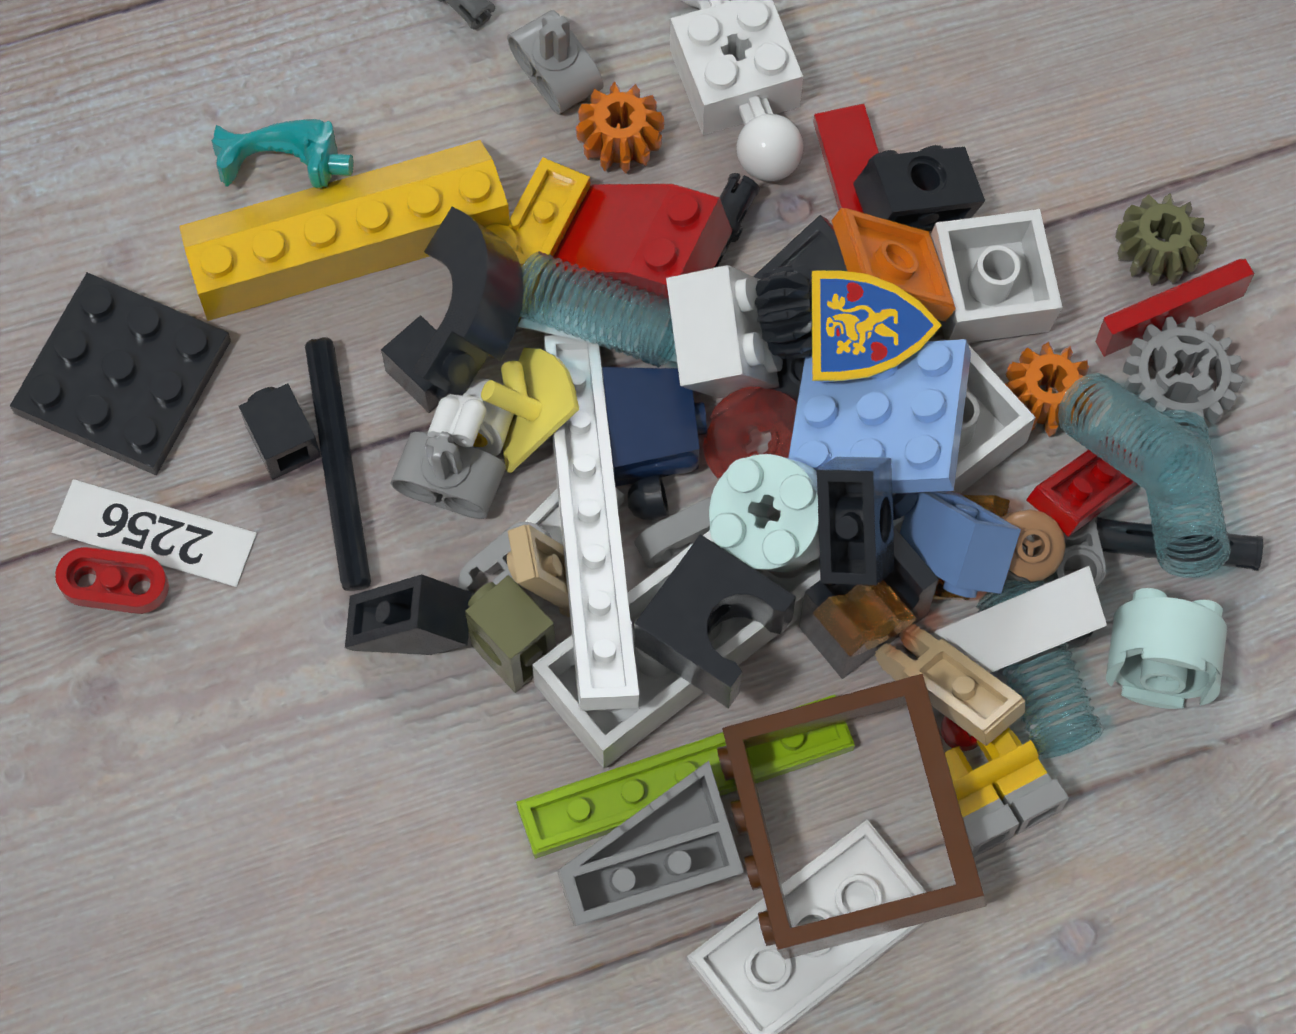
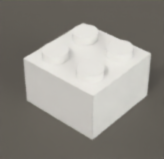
M1040 209L935 223L930 236L956 308L946 322L941 321L945 340L966 339L967 343L1050 331L1063 307Z
M729 265L666 278L681 387L716 398L779 387L777 371H781L783 361L779 356H774L768 350L767 342L762 339L760 323L757 322L758 311L754 304L757 298L755 288L757 281L761 279Z

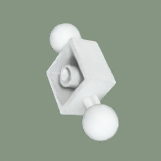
M681 0L689 6L699 8V10L670 18V52L702 135L744 124L745 126L738 136L736 145L737 156L743 169L752 177L762 181L784 179L793 173L801 162L803 139L798 128L789 119L777 114L800 107L803 75L773 0Z

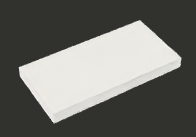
M868 820L864 821L781 884L792 928L926 893ZM763 898L689 954L687 962L743 1034H782L924 923L784 960L777 951L776 944L766 946L758 918L759 912L767 911L765 899Z

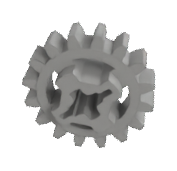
M1189 316L1184 327H1178L1173 317H1167L1162 327V332L1150 324L1146 327L1143 339H1134L1129 350L1132 356L1127 357L1122 371L1131 375L1127 378L1124 391L1125 393L1139 394L1133 406L1135 411H1140L1147 407L1153 411L1150 417V424L1155 425L1164 417L1169 419L1171 432H1177L1182 421H1188L1191 430L1198 432L1204 422V417L1215 425L1223 414L1222 409L1231 410L1238 397L1234 392H1238L1243 382V376L1234 373L1238 370L1242 359L1238 355L1227 356L1226 353L1232 340L1230 337H1227L1217 342L1213 338L1216 326L1212 323L1202 332L1196 329L1195 317ZM1150 358L1154 360L1152 368L1157 373L1156 377L1152 380L1148 372ZM1212 369L1215 370L1217 377L1215 391L1211 388L1214 381L1208 375Z

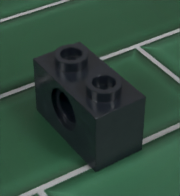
M932 145L918 152L900 154L894 150L883 151L868 160L867 165L853 183L864 214L925 231H932L937 222L972 218L985 202L965 146L944 149L941 145Z
M835 457L817 469L821 584L878 585L895 570L891 458Z

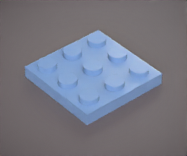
M967 340L928 341L920 351L895 368L869 378L847 381H812L811 353V356L805 357L788 459L807 464L817 471V469L835 457L891 458L892 493L954 491L971 350Z

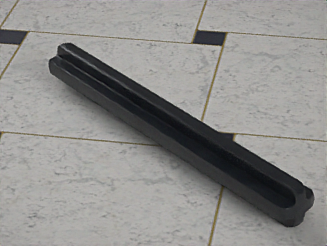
M330 338L311 339L305 344V352L340 582L345 591L363 590L370 586L371 578L335 347Z

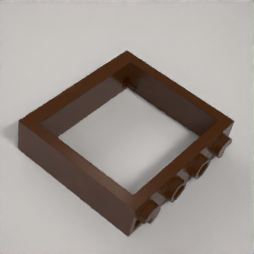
M923 673L722 728L726 746L717 748L721 769L726 781L735 779L740 800L730 802L734 822L739 835L748 833L753 855L744 857L747 875L753 891L762 889L767 911L758 913L762 935L766 946L776 944L777 951L784 960L987 906ZM907 705L956 885L792 928L747 748Z

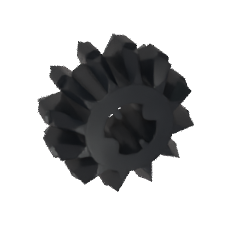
M791 264L763 273L761 280L757 281L755 288L757 298L754 304L758 311L757 322L760 323L762 329V339L767 342L768 350L774 356H779L781 359L791 357L799 359L809 357L812 353L813 269H808L805 265L793 267Z

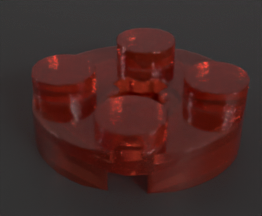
M753 386L736 390L721 400L709 418L712 422L708 428L707 437L704 436L703 445L707 464L717 479L721 478L735 460L760 454L757 451L748 453L746 446L752 442L750 432L754 429H758L763 434L771 433L772 440L767 443L768 450L763 454L789 458L797 402L780 391Z

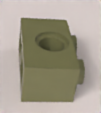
M507 575L497 585L494 582H489L476 591L469 600V608L465 612L472 647L516 693L534 678L532 664L554 649L556 641L554 622Z

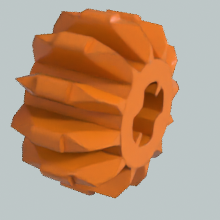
M614 81L612 86H610V94L608 95L594 88L591 94V104H581L578 117L580 122L576 126L577 140H579V143L584 144V155L587 157V160L600 157V166L604 171L615 162L620 163L621 169L627 174L632 160L646 167L650 161V151H659L662 146V135L660 133L664 129V116L662 112H657V102L653 95L640 98V89L636 84L626 93L620 92V87Z
M1049 341L1042 345L1040 355L1027 347L1021 352L1020 363L1012 362L1007 368L1006 377L1009 382L1005 383V385L1036 417L1031 431L1035 429L1037 423L1044 424V429L1049 437L1056 433L1058 423L1071 431L1077 426L1078 416L1085 417L1091 410L1093 403L1089 396L1094 394L1096 383L1094 379L1085 377L1089 369L1088 360L1075 363L1070 361L1073 354L1071 346L1065 348L1061 355L1054 354ZM1046 385V391L1048 392L1043 391L1040 386ZM1051 387L1056 389L1058 393H1052Z

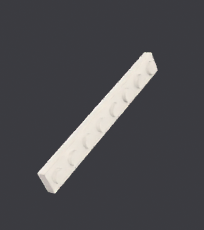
M557 335L544 336V351L559 358L569 370L579 410L552 435L580 711L638 708L639 689L599 345Z

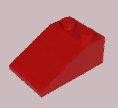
M592 184L546 271L550 277L671 314L666 278L714 268L732 233V228L720 197L675 184Z

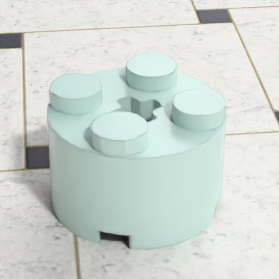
M759 454L735 460L721 476L711 496L709 506L711 538L721 548L754 569L789 572L799 569L812 560H816L820 556L817 471L802 462L771 454ZM770 506L781 511L778 522L771 521L767 517V511Z
M1154 588L1136 590L1133 593V600L1121 605L1114 614L1106 671L1107 683L1112 687L1114 681L1122 685V696L1136 703L1151 707L1184 708L1185 699L1201 697L1200 706L1214 701L1220 693L1227 625L1222 618L1223 608L1211 600H1195L1191 602L1170 598L1164 592Z

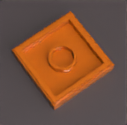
M840 208L831 221L847 271L869 274L897 285L919 300L937 320L946 322L956 308L929 231L847 208Z

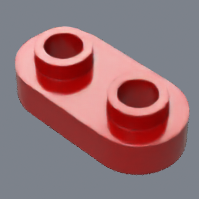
M90 547L76 548L61 558L55 572L56 583L64 597L69 602L83 607L144 614L157 609L166 599L169 590L168 578L161 564L154 558L143 554ZM86 574L96 575V580L91 586H78L82 576ZM140 581L150 583L149 590L144 594L132 593L136 583Z

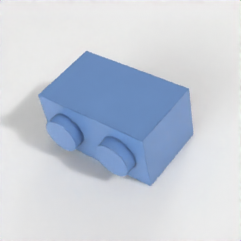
M936 491L918 492L915 505L904 517L900 534L938 578L945 581L943 586L945 590L962 597L975 598L978 591L1002 593L1021 529L959 493Z

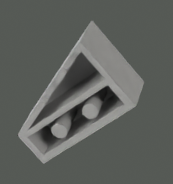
M709 761L557 870L574 926L744 873Z

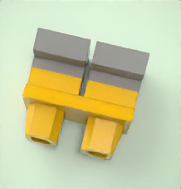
M1009 727L987 746L977 740L988 763L974 770L960 747H955L945 752L973 857L1013 837L1014 833L1018 835L1060 813L1069 798L1057 778L1052 780L1039 761L1038 752L1032 740L1022 744Z

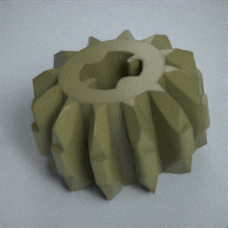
M1171 193L1164 197L1162 204H1159L1148 194L1142 199L1140 207L1135 205L1128 207L1123 216L1124 222L1118 225L1115 233L1116 241L1120 243L1117 252L1118 261H1133L1130 267L1131 277L1140 274L1142 271L1149 273L1148 278L1151 286L1159 281L1161 274L1172 284L1180 280L1183 272L1191 274L1199 264V256L1204 254L1207 247V237L1202 235L1205 227L1204 218L1189 217L1192 212L1191 201L1181 207L1174 206ZM1157 237L1165 239V242L1158 240Z

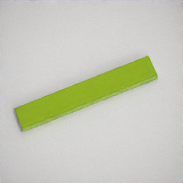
M834 694V695H831V696H828V697H825V698H822V699H819V700H816V701H813V702H810V703H807V704H804V705H808V704H812V703H815V702H819V701L827 700V699H830V698H834V697H836V695ZM845 721L749 747L747 750L757 784L854 751L855 744ZM723 732L517 801V809L534 859L607 835L708 761L719 795L722 796L736 791L735 779L725 780L718 757L717 748L726 746Z

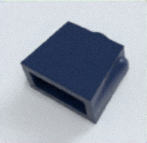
M602 367L615 487L633 484L643 477L660 474L661 477L689 473L699 469L700 448L698 435L707 434L704 402L694 403L693 390L680 386L678 368Z

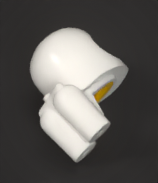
M476 378L473 379L463 396L449 394L439 401L427 436L438 438L442 431L452 434L453 441L462 447H473L497 456L502 450L514 414L483 401L481 392L489 379Z

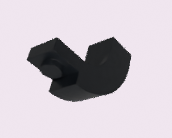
M452 206L424 251L446 266L450 271L452 278L451 301L443 321L412 372L448 394L463 396L488 355L501 361L506 353L521 314L524 282L521 264L513 248L504 239Z

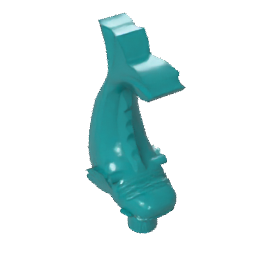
M318 119L286 121L245 134H233L216 125L214 138L211 140L214 153L217 156L216 165L220 181L226 187L236 178L240 166L246 157L263 151L284 152L299 157L300 161L307 165L310 183L315 188L327 187L332 175L351 176L353 173V156L338 154L334 130L330 121L323 122Z

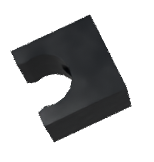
M894 526L895 570L878 585L836 584L829 588L826 584H821V580H819L804 593L799 628L841 679L876 654L875 651L886 643L889 645L897 639L899 634H901L900 631L910 623L916 624L928 615L939 579ZM858 604L873 606L886 621L893 616L897 619L877 633L847 647L841 645V643L847 642V638L846 640L845 637L843 639L844 634H841L844 629L841 632L840 629L838 630L839 625L838 627L837 624L834 627L833 625H827L849 616L865 635L866 633L851 616L853 614L851 609Z
M700 534L634 623V646L729 709L740 693L742 670L736 662L722 657L712 647L709 640L711 631L722 621L733 617H748L760 622L769 632L781 635L793 619L796 596Z

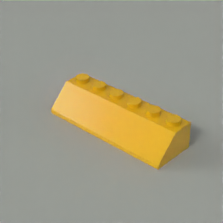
M477 140L330 182L327 187L309 188L180 225L179 229L200 302L207 321L430 257L424 251L452 206L464 212L484 227L492 224L509 226L510 217L508 202L494 161L481 140Z

